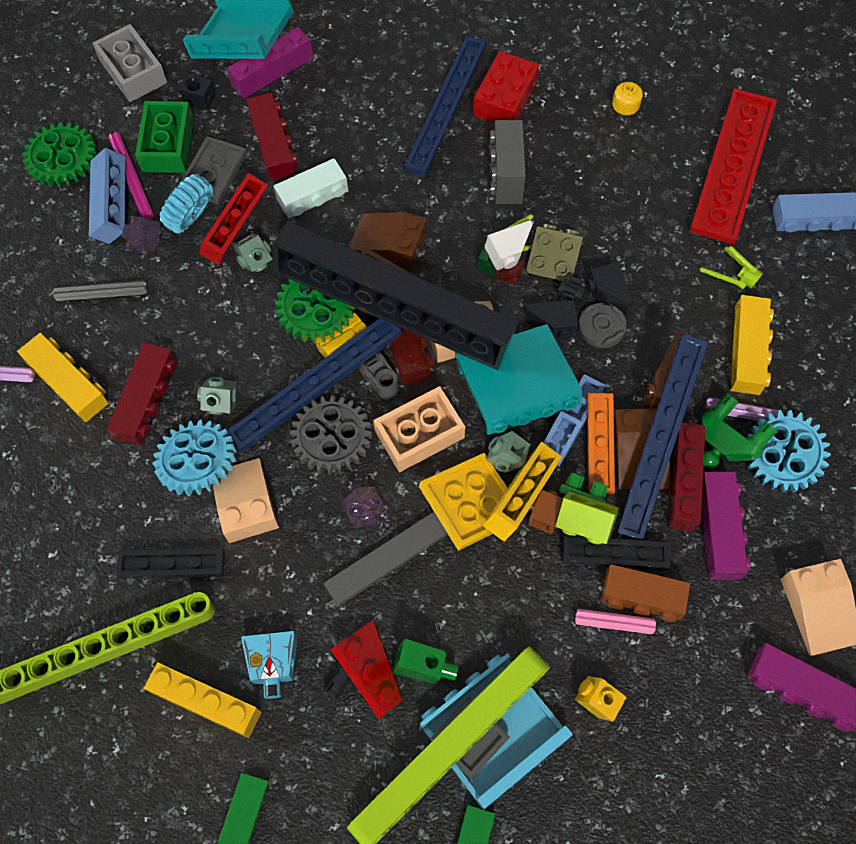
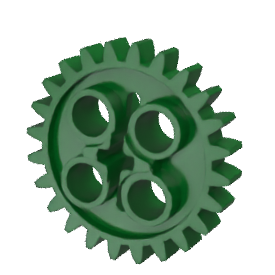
M62 122L56 128L53 124H50L49 130L42 127L43 133L34 132L36 138L28 139L31 145H24L26 152L22 153L25 158L23 163L28 173L32 175L35 181L39 180L42 185L47 181L49 187L54 182L57 183L58 187H61L62 182H66L69 186L72 179L79 182L78 176L86 177L84 171H90L91 160L98 155L96 152L97 147L91 134H88L86 129L81 130L79 125L73 128L70 122L66 127L63 126Z
M288 279L289 285L281 284L284 292H277L279 301H275L276 308H278L276 314L280 318V325L285 326L286 333L288 334L293 331L294 339L301 335L303 343L307 341L308 337L312 339L313 344L316 343L317 338H321L322 342L325 343L326 336L329 335L334 340L335 331L340 334L343 333L342 325L349 327L347 318L354 317L351 311L355 309L354 307L336 299L326 300L327 295L291 279ZM306 289L312 290L309 294L302 293ZM297 311H305L301 316L294 315ZM322 316L329 317L324 322L317 321Z

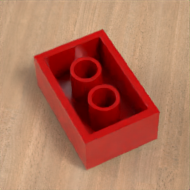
M499 51L474 97L473 116L495 123V120H518L537 84L539 64Z

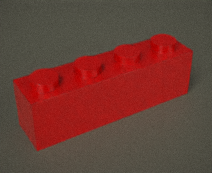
M250 173L246 175L204 238L199 250L200 255L220 265L262 200L268 187L266 183Z

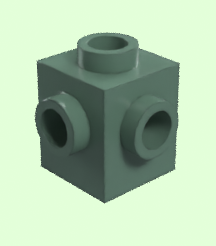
M252 233L233 245L238 254L236 259L243 269L246 268L252 272H259L268 266L267 263L272 260L269 254L271 252L269 245L265 240L261 241L259 235Z
M211 377L198 388L197 400L201 401V410L209 411L211 414L231 413L236 406L237 382L225 381L221 377Z
M511 431L491 441L486 460L494 465L497 470L507 473L524 466L531 444Z

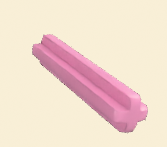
M578 609L575 615L577 625L653 634L656 629V620L654 618Z

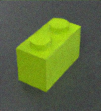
M569 491L563 498L556 527L562 529V532L568 535L576 536L578 534L584 536L591 543L607 544L611 537L619 508Z

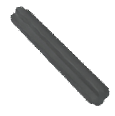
M141 280L55 287L53 289V297L56 301L141 295L147 294L148 286L146 281Z

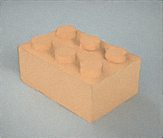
M440 386L373 420L375 433L398 472L465 438V425Z

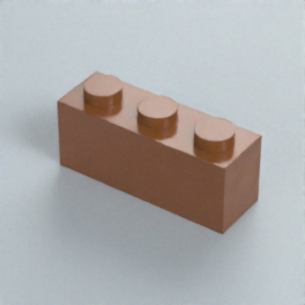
M610 564L606 571L601 602L607 603L608 607L614 609L626 607L634 609V613L648 616L651 613L660 615L662 620L676 622L681 620L686 614L690 583Z

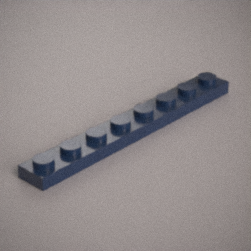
M469 36L465 37L404 165L406 172L426 177L483 55L486 41Z
M378 319L231 427L227 432L242 452L246 451L300 411L303 406L308 405L312 400H315L402 335L401 330L389 322Z
M682 334L616 529L619 533L643 540L708 345L707 341L686 334Z

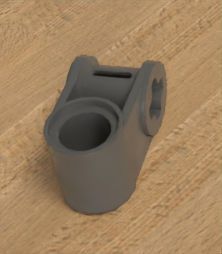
M380 352L358 367L362 376L371 384L381 398L390 400L397 396L399 392L397 375ZM384 383H392L390 386H383Z

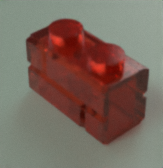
M407 330L401 331L402 335L391 342L390 347L403 385L429 379L434 364L431 355H426L424 350L427 347L426 339Z

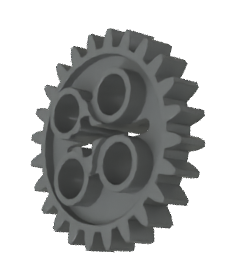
M331 396L330 402H326L325 398L321 397V404H317L312 400L311 409L303 406L305 414H296L299 422H292L295 430L290 431L291 438H293L291 441L292 447L296 448L294 450L295 455L301 456V463L308 462L309 470L317 466L319 474H321L324 468H327L329 475L332 474L333 468H336L339 474L342 473L343 466L351 470L350 463L352 461L359 465L358 455L366 457L364 448L371 447L368 439L372 438V432L368 431L371 429V424L366 422L368 420L367 414H361V406L354 408L352 400L346 405L344 397H341L339 402H335L334 396ZM330 416L338 417L335 421H327V418ZM319 420L324 425V427L316 421ZM312 432L319 433V435L315 438L308 437V435ZM347 432L355 433L351 438L343 437ZM339 443H341L343 446L347 447V449H345V450L342 449V448L339 446ZM329 448L336 449V452L333 454H325V451Z

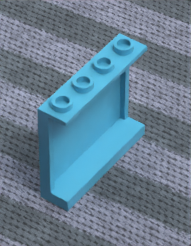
M508 653L503 657L500 655L494 657L488 662V669L481 675L479 672L474 673L465 681L467 684L465 688L460 692L457 689L453 690L443 699L446 702L438 709L434 706L422 715L423 721L420 723V726L429 739L468 697L474 701L512 663L509 660L510 655ZM532 687L496 723L510 738L479 773L471 780L456 764L452 767L453 771L483 810L573 735L566 725L563 727Z

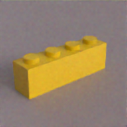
M741 295L735 307L730 391L760 395L764 388L770 384L771 373L767 372V368L772 358V351H768L773 336V330L769 329L774 315V309L770 308L771 299Z
M39 333L17 352L86 423L109 404L103 396L106 392L97 382L92 384L89 381L91 377L82 367L76 369L73 366L76 362L67 352L61 354L58 351L60 346L51 337L46 339Z
M541 442L529 455L524 466L521 467L483 526L505 542L518 528L562 456Z
M158 662L144 686V689L247 738L250 737L261 715V711L256 707Z

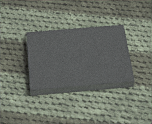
M207 136L180 182H183L186 177L193 174L204 177L213 187V195L210 202L220 204L248 154L247 149Z

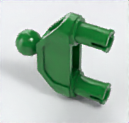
M725 393L724 397L712 410H706L702 415V422L705 426V440L712 447L711 450L704 451L703 468L706 470L716 468L719 464L720 455L729 461L758 459L763 454L764 450L762 448L778 431L771 424L769 425L768 422L764 421L751 438L743 437L724 421L725 417L739 404L736 399Z

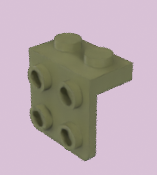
M544 224L543 228L537 226L527 271L531 274L563 281L564 278L570 280L571 276L574 275L580 247L583 242V237L579 236L580 232L566 229L565 233L556 231L557 226Z

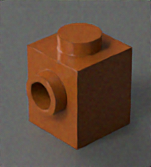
M541 490L539 497L535 499L528 510L532 512L528 525L552 535L563 502L561 495L554 491L548 490L546 492Z

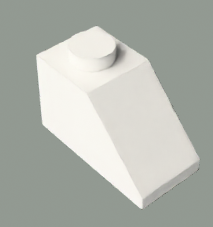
M531 220L488 235L485 249L496 270L502 268L510 269L518 263L532 227Z

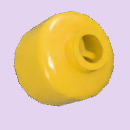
M633 82L619 84L613 96L612 105L614 110L622 115L636 113L640 108L643 98L641 87Z

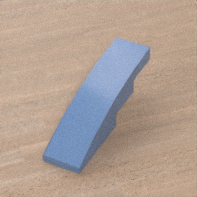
M585 374L579 382L582 389L581 405L570 410L561 411L543 442L562 456L557 464L559 467L587 421V394L603 393L606 388L605 384Z

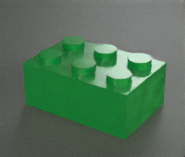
M144 101L135 153L142 172L186 173L194 123L189 102Z

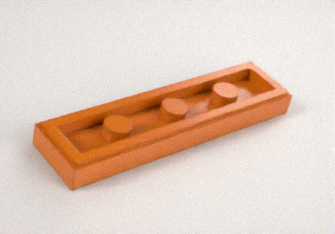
M613 393L587 394L588 494H590L594 481L607 485V494L615 493Z

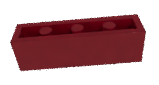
M272 92L247 98L249 113L269 180L272 181L296 175L294 165H298L295 152H290L289 150L292 147L289 134H284V131L287 130L284 117L279 118L278 115L282 114L279 101H274Z
M143 343L107 427V431L113 439L141 446L144 438L146 439L149 436L150 423L153 416L155 417L158 414L159 401L162 395L167 392L169 377L171 373L175 372L177 367V360L171 349Z
M681 423L673 447L668 528L694 532L701 522L705 445L704 425Z

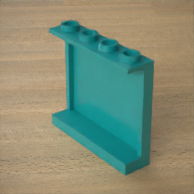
M215 0L217 9L199 35H185L183 42L191 58L265 59L294 10L290 0Z
M547 324L514 334L498 370L456 353L457 369L460 375H464L486 423L487 435L501 433L508 428L525 425L532 420L549 417L556 412L566 409L570 410L581 405L582 389Z

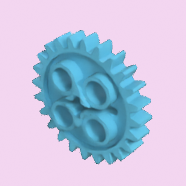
M779 410L775 417L771 413L766 416V422L780 431L784 439L778 440L773 436L762 448L764 451L760 458L752 460V463L747 468H756L757 472L753 477L763 476L762 485L770 481L771 490H774L778 485H780L782 492L787 491L789 486L792 492H796L799 486L804 490L808 488V482L812 485L817 482L815 476L821 477L825 474L820 468L829 466L823 459L831 456L830 453L824 451L830 443L822 442L821 440L826 436V433L818 434L816 431L820 425L812 427L810 425L811 417L803 421L801 412L796 417H793L792 410H789L784 417L782 411ZM760 418L757 421L758 426L753 425L751 427V432L754 434L765 420ZM791 431H794V439L788 448L790 455L784 459L782 472H780L778 468L786 453V450L783 448L789 444ZM748 434L746 438H751L753 434ZM798 439H803L807 442V450L799 446ZM765 453L773 454L776 459L775 463H769L765 458ZM790 462H795L799 465L800 473L792 471Z
M199 420L197 426H194L192 421H189L187 428L180 424V431L176 432L171 429L172 436L170 438L162 437L165 444L157 445L160 452L154 453V457L157 460L153 462L156 468L154 472L162 485H166L170 492L175 489L177 494L180 495L185 491L187 496H190L193 490H196L198 495H201L202 488H206L210 492L211 484L214 483L220 486L218 479L220 477L227 479L225 471L233 470L231 463L236 461L234 456L236 449L231 436H229L226 429L222 430L220 424L214 426L209 421L204 425L202 420Z

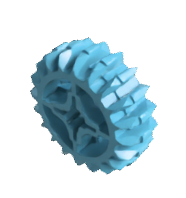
M198 174L186 177L169 194L170 196L165 201V205L160 212V221L175 233H181L188 229L199 218L207 204L211 201L213 195L212 185Z

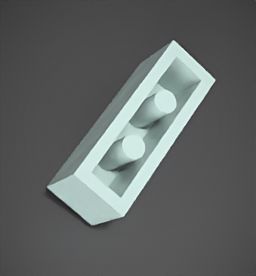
M334 158L273 186L276 199L288 219L301 215L306 210L320 206L324 202L340 197L345 192H348L347 178Z

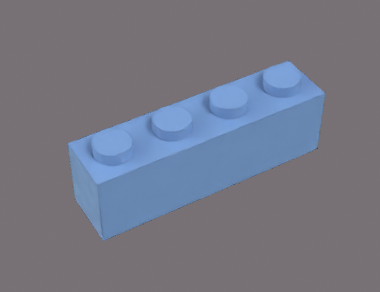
M104 148L91 160L89 236L110 244L124 233L125 156Z
M856 193L779 195L772 208L776 231L856 230Z

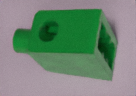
M404 639L398 646L392 673L435 684L441 677L455 681L459 665L445 661L446 652ZM425 661L431 663L432 669L426 666Z

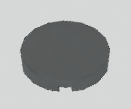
M595 303L589 305L582 312L578 322L579 333L582 339L589 345L597 348H609L615 346L623 339L627 326L626 318L623 312L614 305L610 304L608 306L603 305L604 303Z

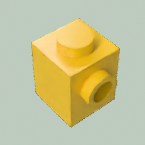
M588 676L580 684L579 693L575 701L599 719L613 722L627 697L604 679Z

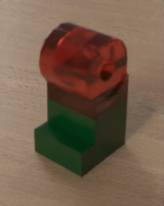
M484 247L478 257L477 270L501 281L516 283L525 265L519 259L518 263L510 269L502 268L496 270Z

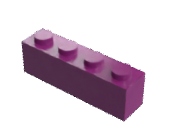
M297 27L278 38L265 59H241L227 67L231 86L243 99L313 59L311 41Z
M736 472L703 473L701 507L709 580H741L750 571V557L745 552L747 533L742 528L744 508L739 504L741 484L740 481L736 480Z
M767 643L759 648L747 678L754 681L753 684L756 687L765 691L772 690L780 694L779 697L783 701L793 705L797 703L805 707L808 714L817 718L824 717L832 721V725L841 731L849 732L856 730V688Z

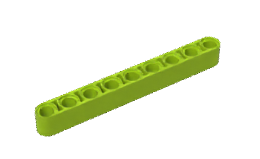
M201 592L193 593L0 670V704L204 623L213 617L215 606L206 594ZM206 602V608L202 612H195L197 604ZM175 612H180L179 620L175 623H170L171 615ZM154 622V629L145 634V626L148 623ZM128 632L127 640L122 644H118L120 635ZM98 643H102L101 650L93 655V647ZM75 653L74 661L70 665H66L68 656ZM45 664H48V671L40 676V669ZM21 675L20 683L14 687V679L16 676Z
M530 646L527 647L349 824L347 829L360 844H376L548 671L550 666Z

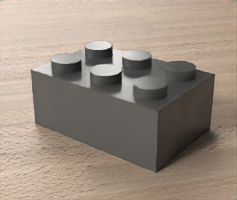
M495 120V128L490 130L491 145H489V158H491L490 177H492L491 195H495V204H522L526 177L522 120Z

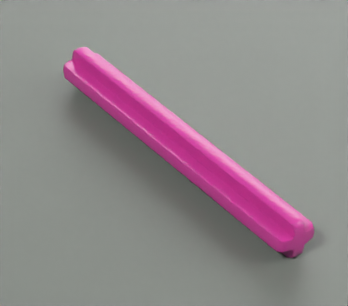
M114 132L109 134L108 138L114 152L125 156V179L144 221L153 219L154 214L120 133Z

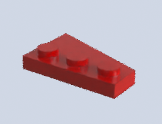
M373 620L331 649L378 719L402 702Z

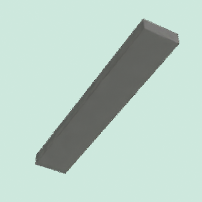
M433 512L323 584L339 607L446 537L448 533L435 512Z

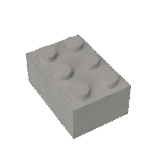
M131 24L92 43L100 62L129 102L167 83L161 64Z

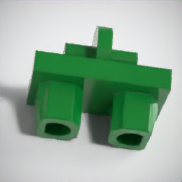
M574 473L570 474L566 484H562L559 490L565 494L570 491L607 503L605 500L607 485L594 481L590 494L582 492L580 490L585 477Z

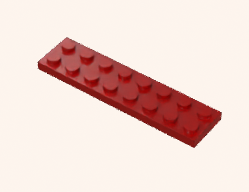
M734 88L689 232L735 244L777 102L776 99Z

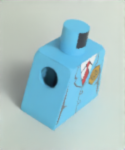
M294 631L242 636L250 681L253 684H263L265 699L281 697L280 682L293 679L297 647L296 634Z

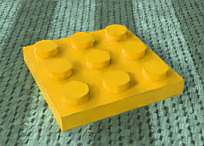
M485 453L427 478L419 484V488L458 551L493 534L483 525L507 490V486L494 466L486 460L487 456Z

